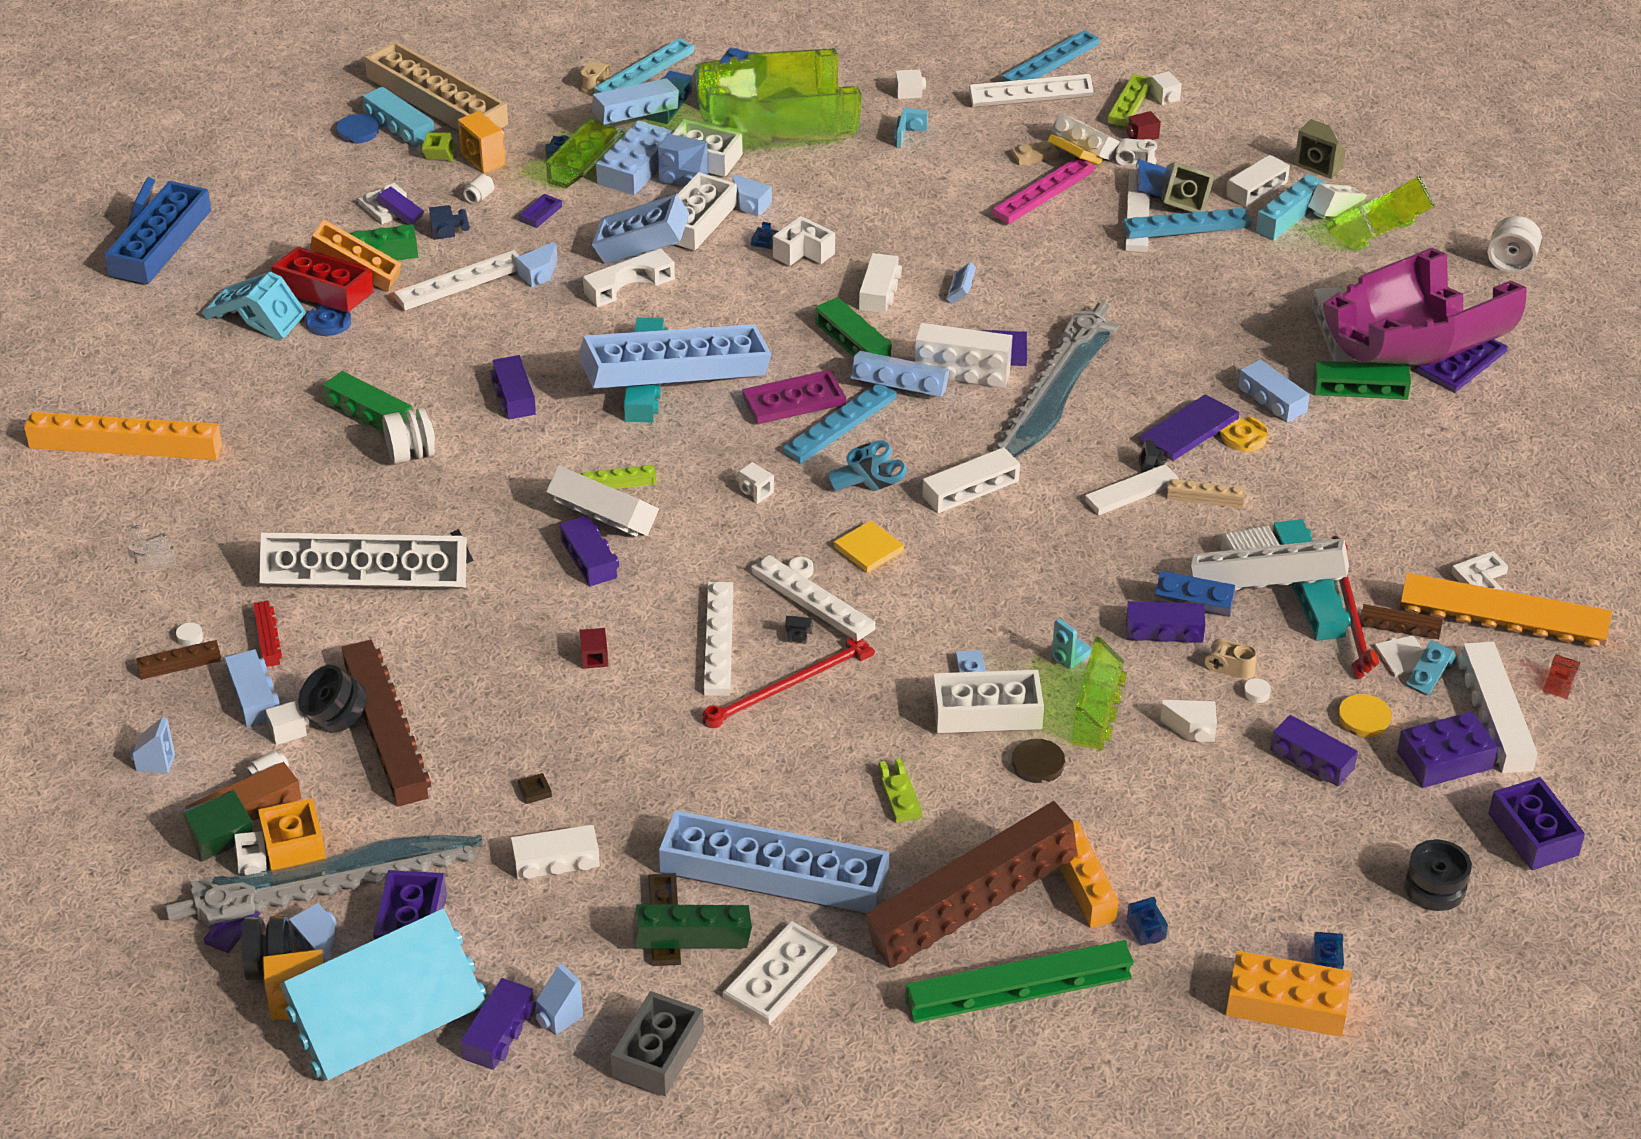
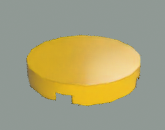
M1247 416V419L1239 418L1220 431L1221 440L1226 446L1244 452L1260 449L1266 444L1268 436L1266 426L1260 420Z
M1355 694L1342 701L1338 718L1342 727L1348 732L1350 730L1356 732V735L1360 737H1375L1386 732V728L1390 726L1392 714L1389 706L1380 698L1369 694Z

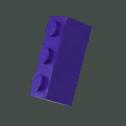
M520 355L493 359V369L489 370L491 382L496 383L494 384L496 397H501L499 398L501 411H506L508 420L536 415L535 396Z
M587 515L560 524L561 542L589 587L617 578V568H619L617 555L611 553L607 540L601 538L598 526L595 523L592 524Z
M1128 601L1126 612L1127 640L1203 643L1206 626L1204 604Z
M1289 715L1272 734L1271 751L1337 787L1355 769L1358 755L1357 750L1292 715Z
M501 978L460 1041L462 1059L491 1070L496 1068L499 1061H504L508 1055L513 1039L517 1040L519 1038L523 1023L527 1018H531L535 1012L536 1002H534L533 988Z

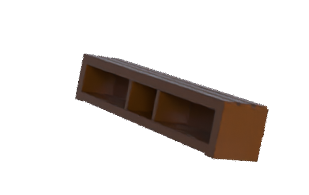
M1363 604L1360 620L1361 626L1438 640L1443 618L1366 604Z
M217 640L136 658L141 680L222 661Z

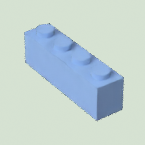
M665 78L593 94L592 113L605 125L677 109L679 90Z
M859 351L854 356L851 378L941 397L946 392L950 369Z

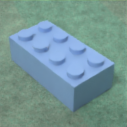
M637 121L596 163L597 184L635 195L659 170L658 147L667 133L673 134L674 131L648 124L644 121Z
M674 194L602 217L592 246L604 264L619 262L631 256L636 257L647 251H655L667 245H675L681 240L689 213L678 195Z

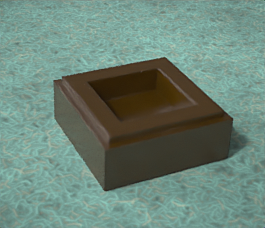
M543 773L518 780V787L526 804L552 797V791Z

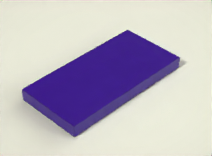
M1493 339L1433 365L1419 366L1417 374L1456 393L1505 354L1508 346Z
M1205 394L1140 435L1139 443L1143 445L1145 440L1154 441L1156 449L1164 450V457L1174 461L1240 418L1239 411Z

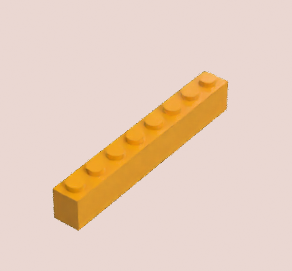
M31 412L24 427L29 448L217 460L222 447L219 424Z
M1406 573L1400 607H1404L1406 612L1419 614L1420 611L1430 612V616L1445 618L1447 615L1456 617L1455 620L1462 623H1471V620L1481 622L1482 626L1496 628L1497 625L1506 626L1508 631L1521 633L1522 630L1533 631L1532 635L1537 637H1548L1549 634L1558 636V640L1564 642H1574V639L1584 641V645L1590 647H1599L1600 644L1604 645L1606 643L1612 610L1412 573Z

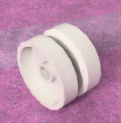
M1511 216L1500 220L1494 227L1492 238L1490 239L1487 252L1489 260L1501 271L1522 273L1530 269L1536 261L1542 238L1540 229L1534 222L1525 217Z

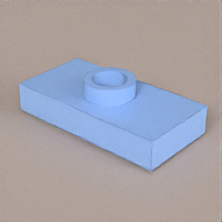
M971 262L954 273L946 298L952 304L967 295L972 286L971 282L976 267Z
M982 650L956 651L958 673L986 672Z

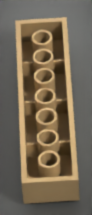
M397 41L365 57L368 79L458 131V119L478 111L489 117L498 127L503 128L508 125L507 103Z

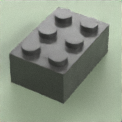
M650 991L611 1054L612 1077L666 1097L704 1032L703 1009Z

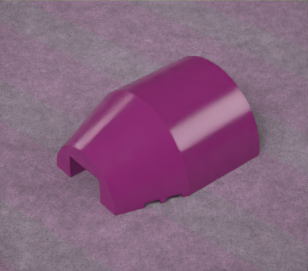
M1429 248L1358 277L1356 285H1347L1345 293L1338 292L1325 301L1323 309L1333 338L1339 347L1353 359L1362 362L1428 366L1512 331L1523 315L1527 287L1511 280L1493 287L1492 299L1463 310V293L1448 287L1447 254L1437 249Z

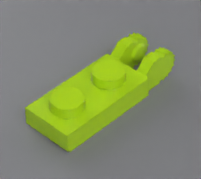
M902 758L894 759V768L897 772V775L889 776L888 766L885 761L878 762L882 787L895 822L922 818V809L909 775L905 772Z

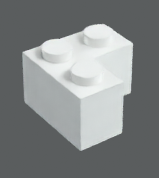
M802 216L773 236V258L789 266L803 256L822 264L835 254V232Z

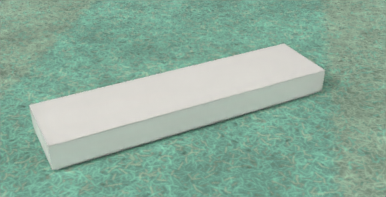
M1164 464L1085 495V502L1097 515H1101L1169 488L1170 479H1179V477Z

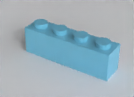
M383 86L362 96L363 111L366 115L374 117L380 125L385 126L392 133L397 134L414 147L422 144L426 133H435L432 119Z
M1305 175L1258 211L1256 233L1274 241L1313 210L1308 205L1318 183L1325 184V182L1315 176Z

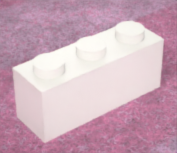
M1059 112L1051 129V132L1108 160L1112 159L1120 141Z
M1269 155L1234 177H1231L1227 182L1226 197L1246 208L1287 183L1290 165Z
M872 253L860 290L859 310L886 313L888 305L892 306L893 292L897 290L898 279H900L902 266L898 265V256Z
M594 825L511 837L517 880L600 867L599 848Z

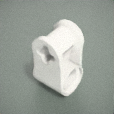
M1122 139L1117 147L1116 161L1120 165L1136 166L1138 159L1146 161V158H1148L1147 162L1156 164L1154 156L1157 143L1150 139Z

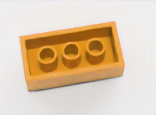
M1236 950L1226 1016L1342 1037L1352 971Z

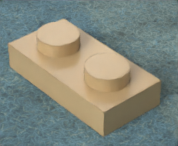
M1040 141L1011 148V155L1020 166L1058 158V150L1049 141Z

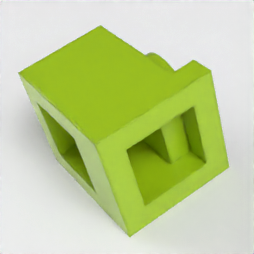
M426 133L421 150L427 160H447L452 162L457 145L451 133Z

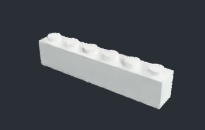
M1342 538L1199 553L1193 555L1191 568L1193 577L1234 584L1235 590H1239L1242 587L1253 586L1255 588H1262L1271 584L1289 585L1292 582L1300 581L1312 583L1320 579L1339 580L1347 577L1349 563L1345 540Z
M1495 643L1464 644L1462 654L1458 656V666L1460 670L1464 671L1466 687L1471 689L1472 704L1474 707L1477 706L1479 711V722L1484 725L1486 731L1498 746L1495 763L1499 764L1502 773L1533 771L1538 752Z

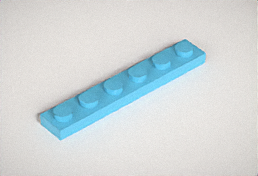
M678 38L594 87V94L641 84L694 52V45Z

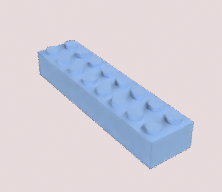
M751 324L583 336L578 358L592 387L604 388L763 376L766 374L772 354L756 325Z
M677 810L673 813L659 849L661 873H676V876L867 913L879 906L889 874L888 851Z

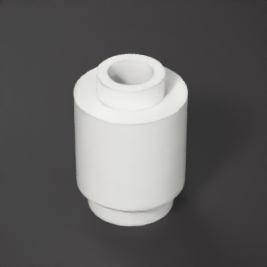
M484 174L478 175L466 185L463 192L465 199L471 204L480 203L494 191L493 181Z
M273 750L252 761L246 770L250 777L283 761L288 767L289 764L282 752L278 754Z

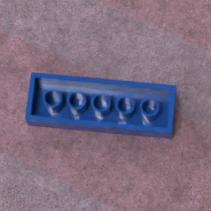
M168 181L104 254L108 275L149 284L211 212L208 189Z

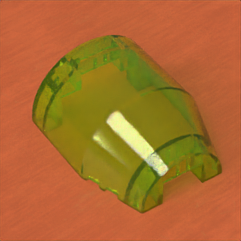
M835 48L748 54V59L738 60L737 57H731L730 62L720 64L719 60L695 64L697 96L703 121L730 131L742 133V135L766 143L853 138L859 126L862 93L857 86L838 87L839 55Z

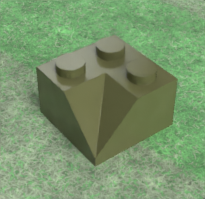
M1310 119L1298 132L1294 165L1332 179L1343 168L1346 150L1340 145L1329 125Z

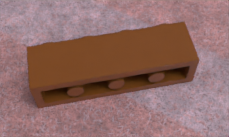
M283 761L185 806V809L187 810L234 789L251 820L255 821L260 818L259 809L295 802L302 798L298 779Z

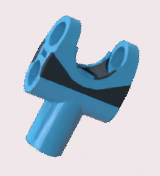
M878 440L853 448L846 457L848 465L830 471L829 477L836 491L861 482L870 490L877 491L902 480L906 475L907 467L901 460H887L892 453V448L886 441ZM886 447L882 454L876 455L880 448ZM901 467L897 474L892 475L895 468Z

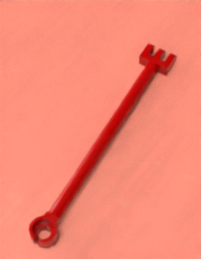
M1338 536L1332 537V539H1341ZM1347 574V577L1339 579L1346 610L1350 615V626L1359 657L1352 663L1354 675L1358 679H1362L1365 673H1369L1372 670V666L1376 667L1379 664V659L1376 652L1371 649L1367 650Z
M849 638L846 640L847 649L725 707L708 706L703 712V724L706 723L708 728H718L727 717L854 656L861 662L873 656L875 650L869 647V644L863 641V638L859 641Z

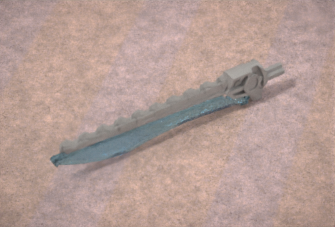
M1106 301L1098 302L1093 311L1075 312L1058 339V345L1061 347L1051 350V356L1054 358L1044 361V368L1047 370L1037 373V379L1040 381L1030 384V391L1033 393L1023 396V403L1025 405L1015 409L1018 417L1008 420V427L1011 429L1001 432V439L1003 441L993 444V451L1004 447L1014 458H1017L1040 442L1061 420L1064 407L1077 379L1101 347L1109 341L1110 335L1119 330V324L1104 318L1110 309V306L1106 305Z
M479 834L475 837L423 835L387 839L308 864L231 878L218 876L214 877L212 882L205 880L192 881L190 884L193 899L166 905L168 919L173 920L197 914L198 920L202 921L209 928L213 927L216 923H227L243 919L255 912L259 913L269 905L284 907L293 899L308 901L313 898L314 894L332 895L337 892V889L343 887L354 890L363 882L378 884L383 881L384 877H387L388 870L425 872L430 869V866L439 865L447 867L452 864V861L458 859L469 862L475 858L476 850L474 848L482 846V836Z

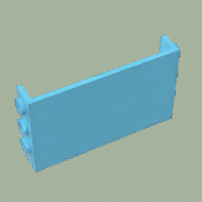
M444 908L279 984L288 1003V1006L285 1007L286 1013L292 1023L296 1022L300 1030L298 1040L305 1051L308 1050L313 1059L310 1061V1066L316 1078L321 1077L322 1081L329 1080L484 1006L486 1003L484 998L487 997L486 990L481 982L476 981L473 971H475L473 961L468 955L465 956L461 947L463 944L462 937L457 929H453Z

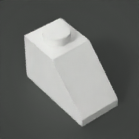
M1162 700L1160 715L1162 723L1187 741L1215 742L1217 728L1215 701Z

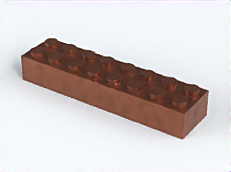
M1052 801L867 912L866 919L873 947L890 968L903 964L911 956L923 949L930 948L934 942L954 933L967 922L977 919L982 913L993 906L1000 905L1005 899L1016 892L1023 891L1028 885L1039 878L1046 877L1051 871L1062 864L1069 863L1078 855L1073 821L1055 801Z

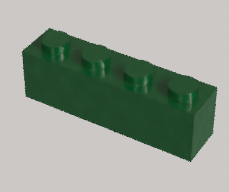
M636 904L632 925L634 948H747L752 930L749 905Z

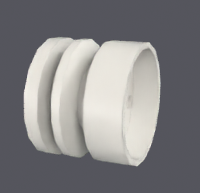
M424 407L416 409V418L412 409L407 410L406 422H403L399 412L382 416L386 445L393 464L409 461L410 450L412 449L418 459L423 458L422 447L427 457L434 456V431Z

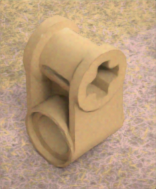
M589 60L584 69L581 70V77H583L581 91L585 94H594V87L609 79L610 64Z
M1216 639L1211 645V653L1206 656L1205 665L1214 672L1240 678H1250L1255 674L1257 651L1250 645L1239 644L1225 639Z

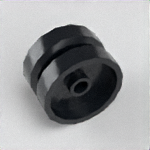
M328 664L319 667L304 682L299 692V710L327 731L338 733L349 728L360 717L366 705L367 693L365 687L355 678L349 676L338 666Z
M1426 840L1417 844L1411 852L1404 887L1407 895L1416 904L1429 910L1445 911L1459 906L1465 898L1471 874L1472 862L1470 857L1460 846L1446 840Z
M286 915L271 916L267 922V927H265L261 917L244 918L242 926V964L246 980H260L264 977L263 957L289 954L292 951L289 920Z

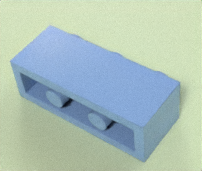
M1261 359L1240 370L1238 387L1285 422H1289L1307 412L1310 394Z
M255 649L225 657L228 676L246 726L267 722L266 709L280 706L277 693H271L274 688L270 675L265 676L267 668L264 658L259 659Z

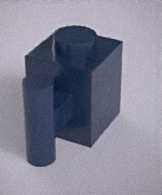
M451 205L429 207L430 225L434 240L455 237L454 227H461L463 231L470 229L465 209H460L458 215H453Z

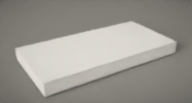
M791 921L723 991V998L769 1025L837 953V946Z

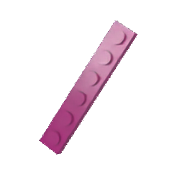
M1076 157L994 207L992 216L1009 225L1093 173L1094 164Z

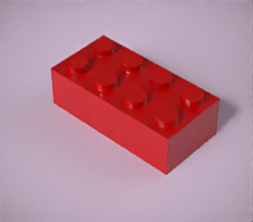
M297 246L271 266L272 273L282 277L294 296L338 309L341 312L349 313L374 292L372 269Z

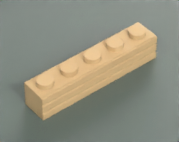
M1170 479L1167 499L1243 508L1245 487Z

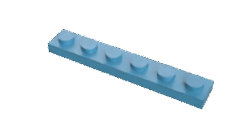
M1083 30L1003 74L1002 82L1038 79L1099 45V37Z
M1245 208L1126 218L1123 219L1122 227L1129 239L1249 228L1251 227L1252 220Z
M875 384L783 447V454L799 464L803 463L895 400L897 392L886 385Z

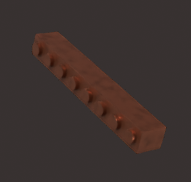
M372 639L342 646L343 661L347 674L359 681L366 689L367 699L362 714L396 806L399 807L429 799L427 788L431 787V780L428 772L423 773L422 771L424 763L421 754L415 753L417 751L416 741L413 735L409 736L408 734L410 733V726L407 718H402L401 716L403 715V708L400 700L395 701L397 695L394 683H388V680H390L389 671L386 665L382 666L381 664L383 663V657L380 648L375 649Z

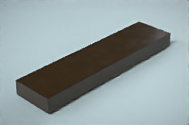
M676 873L648 874L650 904L678 905ZM652 948V965H681L680 949Z

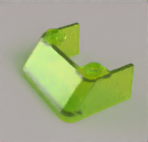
M1419 175L1365 205H1357L1328 222L1325 226L1330 234L1352 249L1357 247L1358 250H1361L1371 245L1370 240L1402 224L1406 228L1417 222L1416 217L1434 208L1435 204Z

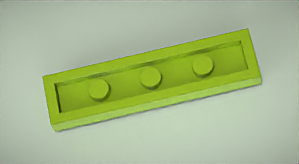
M1138 74L1131 76L1108 115V123L1127 127L1129 116L1135 115L1150 89L1151 77Z

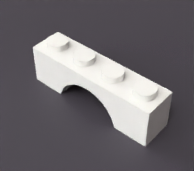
M660 248L583 276L584 294L596 307H600L616 301L617 291L626 284L645 282L657 286L675 279L674 261Z

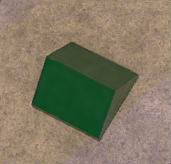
M234 789L182 811L201 862L235 847L234 834L252 832V820Z

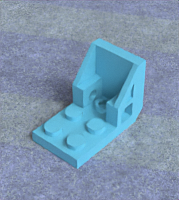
M267 272L225 287L202 311L206 319L215 316L220 318L227 312L235 313L238 311L248 325L276 340L284 339L306 315V311L282 277L272 272Z

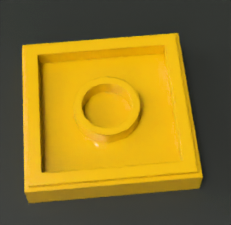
M1051 134L1048 139L1049 143L1080 159L1095 164H1101L1103 160L1102 157L1064 138Z
M870 520L834 541V548L868 573L904 551V544Z

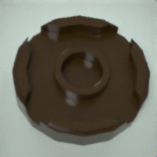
M1029 739L1015 747L1012 753V765L1015 773L1026 781L1042 783V780L1049 779L1050 782L1062 774L1065 768V754L1052 741Z

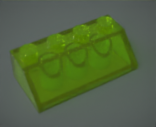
M588 119L546 161L547 183L565 189L581 179L625 134V129L609 124L603 125L601 122Z
M1097 636L1094 639L1076 705L1072 745L1104 750L1106 741L1111 742L1114 726H1111L1110 723H1116L1118 708L1115 707V704H1121L1123 690L1120 689V686L1125 687L1127 672L1123 671L1124 660L1101 637Z

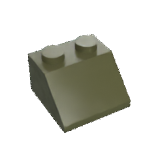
M1178 162L1168 164L1161 185L1162 203L1190 213L1196 211L1205 212L1215 175Z

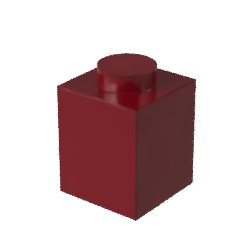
M1152 111L1129 116L1126 127L1127 135L1132 139L1138 140L1159 139L1161 121Z
M605 628L579 630L583 669L609 667Z

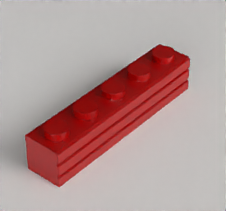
M268 600L258 603L254 602L253 606L262 658H264L266 667L280 665L279 659H282L281 649H278L280 648L279 638H276L279 637L277 627L274 628V626H277L276 619L272 617L275 615L274 607L270 606Z

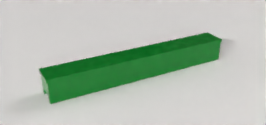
M1122 940L907 983L905 1003L909 1007L914 1023L1130 980L1132 979L1130 966L1134 964V961L1127 947V941Z

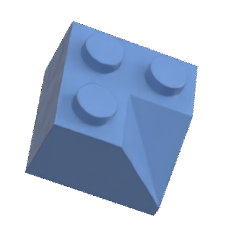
M667 133L658 147L659 182L685 187L698 172L708 175L707 141Z

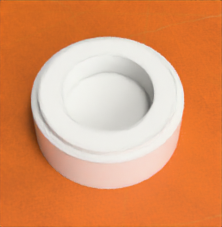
M796 557L790 560L788 567L800 575L809 578L813 574V562L810 559Z
M185 623L179 626L176 630L178 643L185 647L199 644L203 639L201 626L196 623Z
M1250 679L1245 683L1244 696L1250 702L1263 703L1269 699L1271 687L1263 679Z

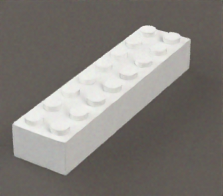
M261 533L260 583L277 585L465 588L467 538L464 536Z

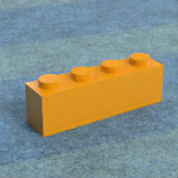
M324 219L311 238L310 249L372 269L373 284L386 292L390 290L399 276L402 263Z
M1073 821L1078 855L1069 863L1062 864L1059 867L1090 928L1116 922L1119 900L1079 821Z

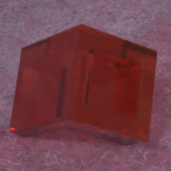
M1555 654L1543 691L1568 699L1575 684L1581 662Z

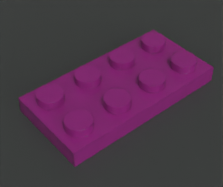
M831 370L742 389V396L757 424L846 405V396Z

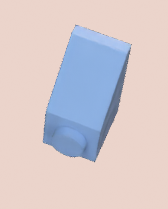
M736 174L732 176V183H736L737 204L739 209L759 217L772 204V187Z
M555 242L516 257L517 274L531 288L551 280L557 264Z
M167 718L159 719L139 735L136 745L132 746L130 756L131 760L135 762L136 771L169 773L175 752Z
M317 903L290 918L289 922L292 937L304 951L322 949L324 963L330 960L336 940L334 926L337 925V922L329 910L325 911Z
M563 964L557 966L536 1000V1018L544 1029L549 1028L557 1035L583 1017L581 982Z

